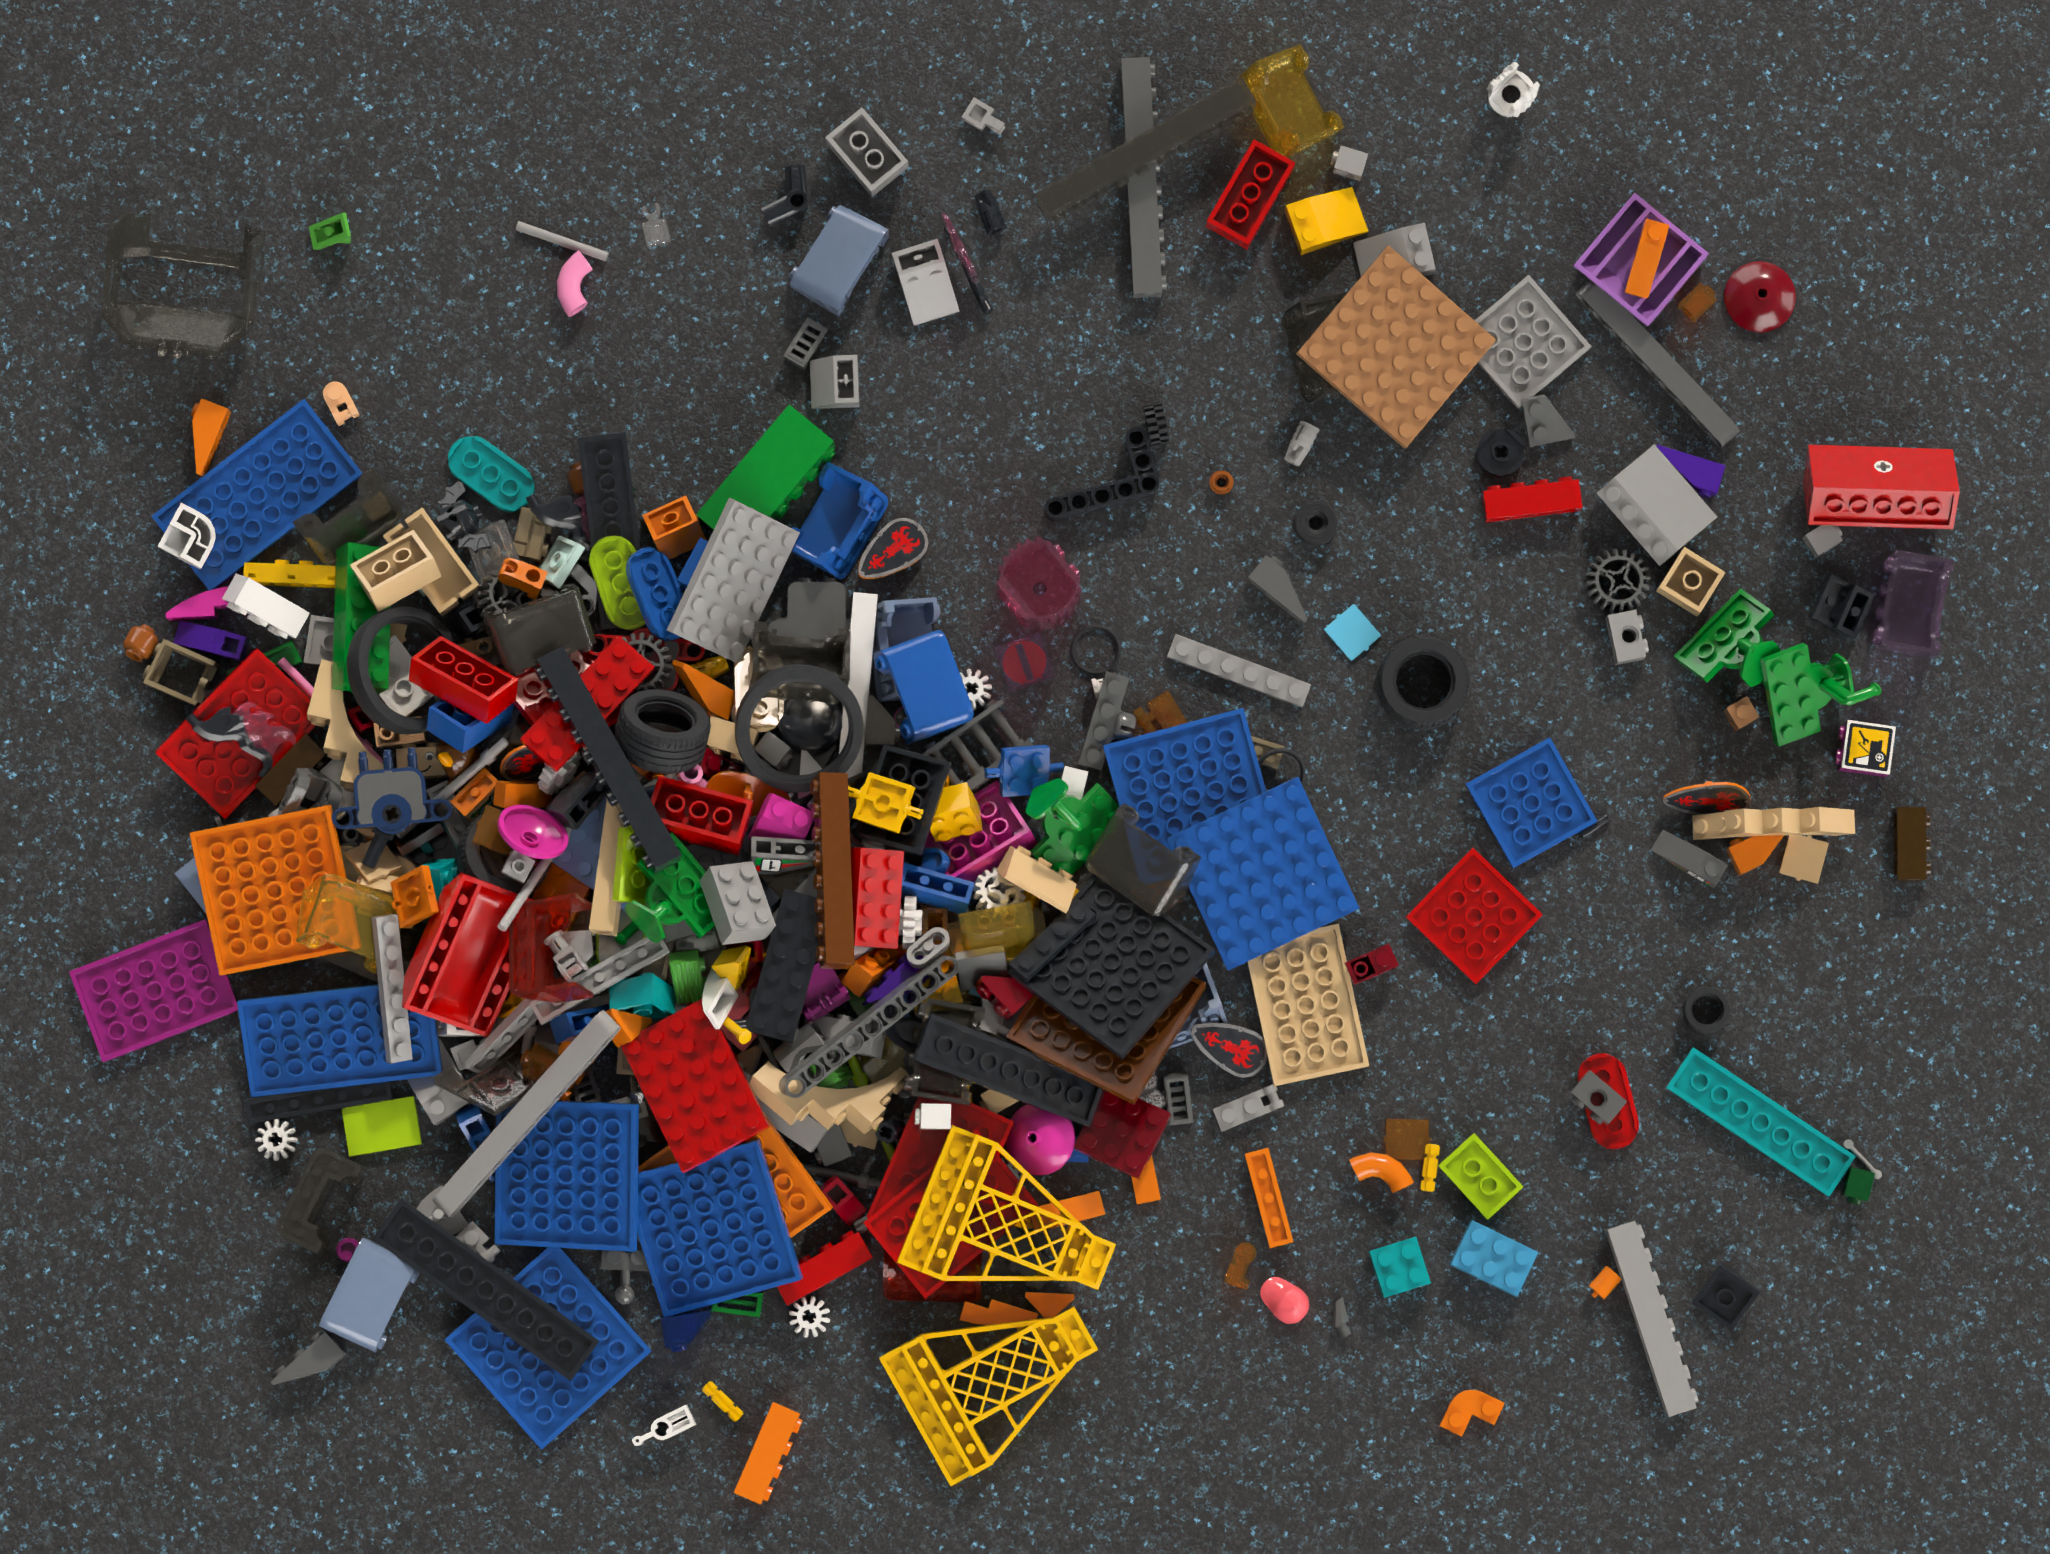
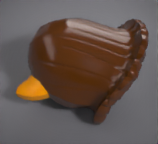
M443 740L440 741L435 756L449 777L447 786L480 758L481 752L477 750L476 745L461 753ZM485 765L484 767L491 773L490 765ZM479 772L462 785L459 790H462Z

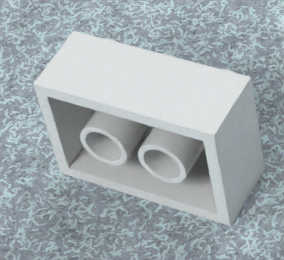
M235 574L222 597L223 600L228 602L226 607L245 616L249 614L247 619L264 627L268 625L267 630L285 639L288 636L296 638L310 614L254 580L239 574Z

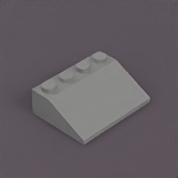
M1655 444L1597 492L1599 497L1659 566L1668 561L1717 518V515Z

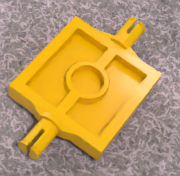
M869 772L865 784L860 790L848 786L849 797L856 799V808L852 818L857 821L899 834L902 823L907 815L918 819L922 817L920 814L923 815V809L911 806V799L915 791V787Z

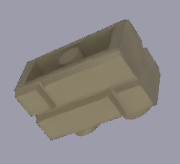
M522 507L511 555L516 558L541 563L542 557L546 558L549 550V543H546L547 534H552L554 527L541 522L530 511V508Z

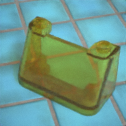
M1301 44L1257 60L1239 77L1240 90L1271 149L1287 158L1339 133L1345 128L1341 117L1331 110L1324 113L1303 73L1308 68L1309 57Z
M334 874L323 875L303 890L296 942L304 944L311 949L319 948V946L329 942L366 957L364 966L370 972L377 973L371 918L397 914V911L392 908L394 898Z

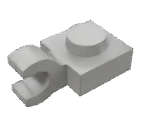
M975 97L961 117L962 120L981 131L987 126L995 133L1001 135L1005 129V123L992 116L995 110Z

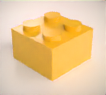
M967 782L943 788L930 828L935 841H947L953 837L972 835L975 832L983 831L980 807Z

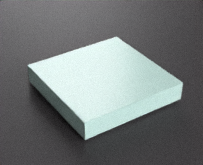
M558 536L548 551L547 557L543 559L538 567L548 572L544 582L560 589L585 547L577 542Z

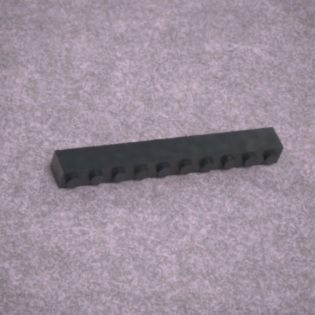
M562 646L538 658L535 672L539 680L546 682L549 688L547 689L549 698L552 702L556 701L560 707V710H558L559 715L564 723L568 722L571 726L570 734L574 742L581 744L584 749L582 755L588 765L592 764L596 770L594 772L595 779L600 786H605L608 792L606 793V798L612 807L616 806L620 814L617 816L621 825L624 828L628 827L630 830V840L636 849L639 847L643 853L641 859L647 869L651 868L653 873L656 874L681 860L679 849L564 647Z

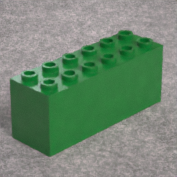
M789 404L697 512L698 522L713 533L729 498L774 520L776 518L781 519L789 510L787 506L791 500H798L804 492V485L808 481L812 483L819 475V467L823 463L827 464V462L832 460L835 455L834 441Z

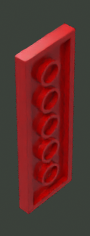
M618 635L580 677L606 721L654 671L655 666ZM555 701L520 738V742L557 773L582 746L580 743L576 744L570 734L572 728L568 722L564 723L558 712L560 707Z

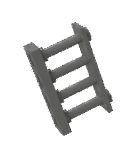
M994 699L983 706L985 711L938 743L934 740L923 748L925 752L922 755L946 761L939 750L952 743L972 772L971 776L973 778L968 780L967 783L973 792L992 778L985 779L983 766L980 767L959 738L961 735L972 729L992 758L990 760L992 764L987 768H998L1001 760V753H999L979 724L990 715L1011 743V747L1034 745L1030 739L1024 742L1023 739L1018 738L999 711L1004 706V702L1002 699L998 702ZM950 767L948 773L950 784L953 786L964 783L963 780H959Z

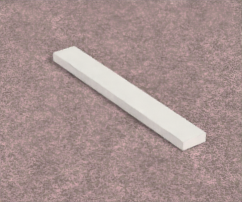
M853 592L845 684L853 692L859 703L864 728L858 756L846 772L848 773V778L861 773L863 766L878 594ZM844 706L839 754L845 745L848 735V716Z

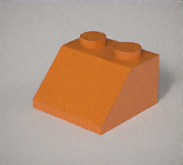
M683 496L642 515L659 553L662 552L668 559H674L680 554L694 549L699 538L706 540L687 496Z

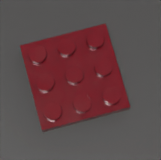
M1102 1089L1090 1127L1083 1126L1074 1144V1150L1140 1179L1171 1117V1113L1139 1098L1135 1104H1132Z

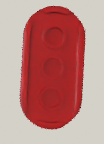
M1606 1053L1594 1054L1581 1064L1577 1076L1578 1082L1590 1070L1624 1098L1627 1103L1607 1125L1596 1123L1589 1116L1591 1112L1585 1108L1589 1128L1594 1140L1598 1144L1608 1149H1620L1628 1146L1633 1141L1639 1129V1120L1624 1065L1612 1055ZM1592 1093L1590 1101L1594 1106H1600L1603 1098L1599 1093Z

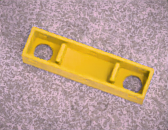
M275 560V564L244 562L243 576L264 586L335 588L336 566L313 565V561H299V564H289L288 560Z

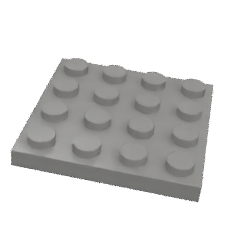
M1529 275L1475 320L1496 339L1478 361V364L1518 410L1522 407L1521 399L1535 396L1592 347Z

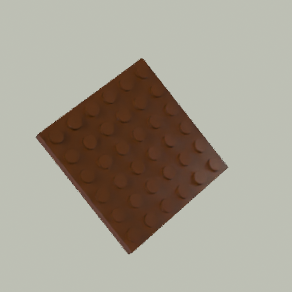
M1194 977L1123 1060L1034 994L1006 1036L1008 1042L1030 1051L1038 1057L1135 1104L1204 992L1206 982Z

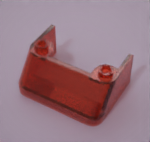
M576 893L524 902L509 925V989L514 995L523 999L554 1003L593 998V992L577 982L569 983L562 978L554 979V953L549 946H545L543 943L551 934L559 930L564 932L569 928L571 913L592 909V903Z

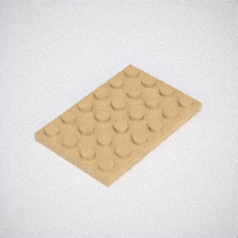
M1339 924L1320 927L1247 962L1274 1086L1369 1067L1351 978L1344 964L1347 960Z

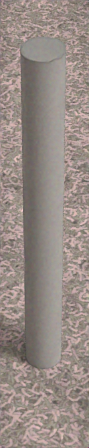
M518 221L516 226L517 231L574 251H580L585 255L605 262L607 261L609 252Z

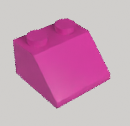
M767 793L748 838L751 839V836L804 840L814 818L811 817L810 810L773 793Z

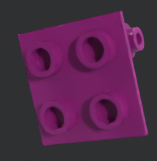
M819 962L814 966L802 1013L808 1022L818 1020L851 999L849 992L833 969H820Z

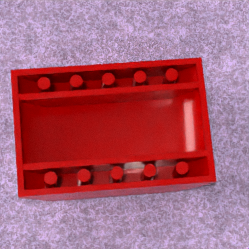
M460 873L442 889L437 901L439 912L430 917L405 973L402 1007L488 1037L547 904L528 897L507 930L501 931L497 926L518 893Z

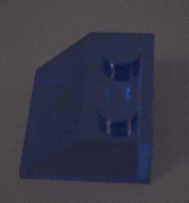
M712 1311L661 1318L665 1348H671L672 1352L688 1350L687 1345L694 1343L712 1318Z

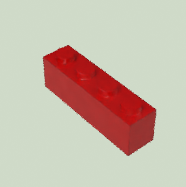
M1572 476L1558 478V482L1549 483L1548 479L1534 481V485L1525 486L1524 482L1510 484L1511 488L1501 489V485L1486 487L1487 491H1483L1481 494L1485 523L1578 512L1583 508L1579 479L1573 480Z
M850 1231L839 1237L841 1242L833 1246L830 1242L819 1248L820 1254L811 1258L809 1254L798 1260L803 1276L802 1280L777 1286L787 1306L873 1258L859 1232L854 1234L853 1231Z

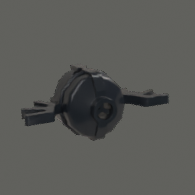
M457 480L453 486L445 488V497L438 501V504L443 509L440 510L439 516L436 518L439 524L443 522L442 526L447 530L446 536L450 540V545L459 542L458 548L460 550L469 548L475 553H478L481 549H491L492 547L486 534L474 535L479 531V519L484 517L478 505L472 506L465 500H460L467 492L463 483Z

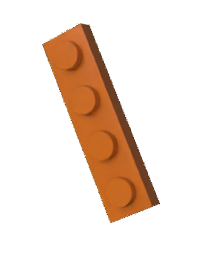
M1269 1148L1244 1154L1269 1249L1293 1243Z

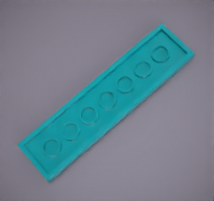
M1694 1047L1666 1086V1089L1827 1197H1830L1856 1157Z

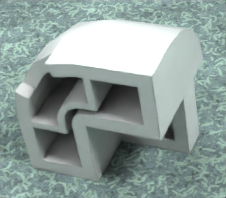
M181 503L157 547L201 569L213 548L216 539L215 529L210 519L205 515Z

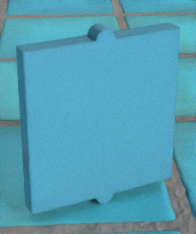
M1355 604L1350 606L1341 615L1337 614L1336 619L1324 629L1350 661L1354 660L1364 650L1368 651L1369 646L1381 637V634Z

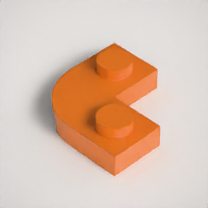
M1478 1390L1463 1391L1451 1400L1439 1426L1462 1437L1472 1415L1495 1425L1505 1403Z

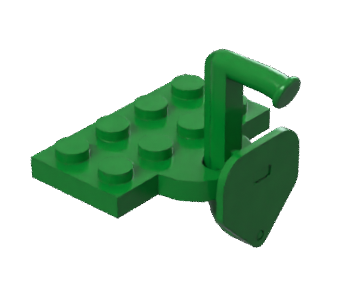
M1740 588L1674 655V658L1706 683L1725 666L1729 669H1741L1740 676L1748 686L1754 687L1760 682L1765 686L1760 658L1779 652L1781 649L1774 641L1763 642L1758 631L1774 614L1768 607Z
M1801 643L1760 658L1774 744L1778 747L1820 732L1818 709L1824 707L1832 698L1842 705L1849 706L1881 694V688L1875 682L1865 689L1854 692L1850 666L1847 660L1838 653L1832 655L1827 665L1810 663L1808 646Z
M1060 778L1035 787L1031 792L1025 812L1034 820L1041 818L1042 829L1046 835L1030 852H1032L1031 855L1037 861L1041 857L1052 864L1051 869L1056 872L1062 869L1073 875L1124 822L1119 805L1098 783L1079 800L1073 795H1066L1068 785Z
M673 832L670 835L681 853V860L656 874L653 873L651 868L647 869L642 859L636 863L638 868L650 880L651 884L645 893V906L634 900L625 906V911L632 919V922L621 932H618L617 936H614L615 941L620 945H626L627 940L639 929L649 940L658 943L665 938L662 924L674 925L684 920L698 938L703 937L715 926L699 881L706 871Z

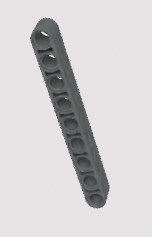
M1591 280L1575 293L1581 303L1716 445L1722 448L1740 432L1737 425L1629 311Z
M940 955L928 966L919 969L785 1074L779 1081L780 1092L792 1098L803 1096L953 978L959 970L957 960L951 956ZM947 960L949 963V968L945 973H943L941 970V964L943 961ZM928 975L930 978V983L927 987L924 988L922 985V979L924 976ZM906 990H909L911 998L905 1003L903 994ZM887 1005H890L892 1007V1014L886 1018L884 1009ZM868 1020L873 1022V1029L870 1032L865 1030V1024ZM849 1035L854 1037V1043L851 1047L846 1045V1038ZM830 1050L835 1052V1058L832 1062L827 1061V1053ZM811 1065L816 1067V1073L813 1077H809L807 1074V1070ZM792 1080H795L797 1083V1088L794 1092H790L788 1089V1085Z

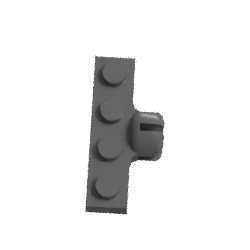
M1105 671L1078 764L1102 771L1106 757L1103 745L1110 744L1114 739L1122 741L1132 738V730L1121 727V725L1135 728L1136 726L1135 716L1121 710L1129 677Z

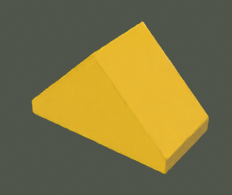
M748 946L723 950L711 966L720 979L727 978L735 991L739 989L747 976L751 948Z

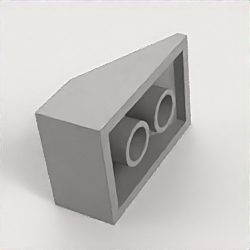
M1425 223L1402 227L1353 243L1360 276L1363 275L1388 245L1423 276L1433 275L1436 268Z
M440 1038L439 1046L443 1074L407 1079L427 1115L436 1126L478 1100Z

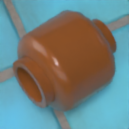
M144 624L141 627H131L122 644L125 655L137 662L150 659L159 642L154 634L155 630Z

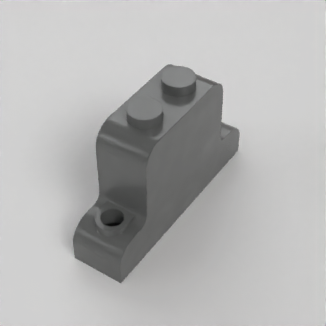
M798 578V582H793L788 588L787 618L773 619V622L768 626V641L849 643L851 619H846V589L844 585L837 582L836 578H822V582H813L812 578Z

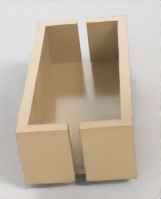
M420 508L405 519L409 526L408 529L405 530L400 523L384 534L383 537L390 543L412 530L416 532L434 557L442 576L422 587V590L443 617L460 604L457 601L459 598L465 601L478 591L480 585L425 510Z

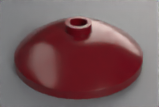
M1756 261L1739 267L1730 276L1724 289V305L1729 317L1739 327L1750 332L1765 333L1779 328L1789 319L1795 307L1796 292L1792 280L1783 269L1772 263ZM1758 291H1765L1766 297H1759Z

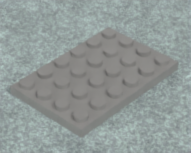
M729 498L667 631L731 661H739L800 532Z

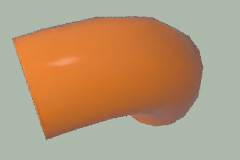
M1371 1152L1349 1159L1359 1182L1366 1178L1378 1177L1388 1184L1392 1193L1414 1183L1411 1175L1402 1163L1389 1155Z

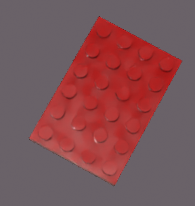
M257 647L193 712L200 721H206L218 710L230 707L231 713L239 714L243 717L245 733L256 748H263L271 754L273 759L272 768L305 734H308L316 726L311 724L310 720H307L311 699ZM185 720L155 750V753L226 819L256 788L255 785L263 778L258 775L259 771L263 768V763L259 758L239 748L238 741L208 740L192 730V726Z
M702 999L640 1031V1034L631 1042L624 1045L620 1044L683 1173L770 1128L722 1028L715 1029L704 1013Z
M924 1083L866 1218L871 1217L937 1162L949 1130H919V1124H915V1109H920V1104H951V1125L971 1133L977 1129L984 1138L999 1143L1002 1148L1014 1121Z
M977 1129L974 1132H972L973 1134L982 1136ZM995 1152L983 1184L1012 1196L1019 1180ZM935 1164L863 1222L925 1299L946 1281L897 1263V1259ZM1022 1186L1019 1199L1037 1207L1039 1204L1026 1188ZM980 1190L977 1198L988 1193ZM991 1196L978 1201L983 1214L996 1209ZM995 1196L999 1207L1011 1203ZM976 1205L973 1207L969 1220L980 1216ZM1013 1205L1000 1210L1005 1223L1018 1219ZM1017 1205L1021 1216L1031 1212V1210ZM997 1212L985 1217L990 1230L1002 1225ZM981 1219L969 1224L974 1237L986 1232ZM1017 1223L1007 1226L1008 1230L1011 1229ZM965 1227L963 1236L970 1238L969 1233ZM1003 1228L991 1234L994 1241H996L1006 1232ZM988 1235L976 1240L988 1246L992 1244ZM960 1241L947 1275L954 1276L984 1250Z

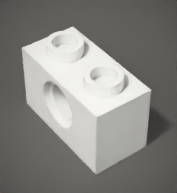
M920 1104V1109H915V1124H919V1130H950L951 1104Z

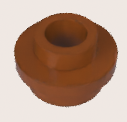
M1216 471L1210 477V488L1216 494H1227L1233 487V478L1226 471ZM1224 479L1226 485L1219 487L1217 480Z

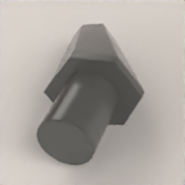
M1343 1297L1334 1302L1332 1328H1338L1342 1338L1350 1335L1351 1332L1346 1325L1349 1319Z

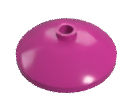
M513 805L504 809L499 816L497 825L504 841L512 849L527 857L535 859L555 858L561 855L568 845V834L564 826L554 816L542 809L529 805Z
M1029 1104L1021 1107L1014 1113L1010 1119L1014 1123L1005 1142L1007 1153L1032 1175L1051 1174L1063 1167L1069 1160L1075 1144V1133L1071 1120ZM1033 1134H1035L1037 1137L1034 1143L1031 1141V1136Z

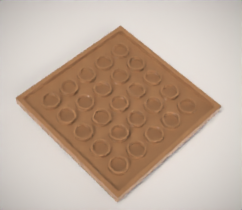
M1388 245L1296 354L1405 449L1493 345L1496 339Z

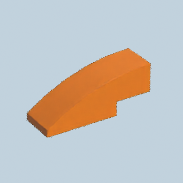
M496 781L493 805L502 808H508L513 805H529L536 808H544L552 800V796L539 789V781Z
M991 1299L989 1309L965 1301L960 1320L974 1324L992 1325L1037 1319L1038 1314Z

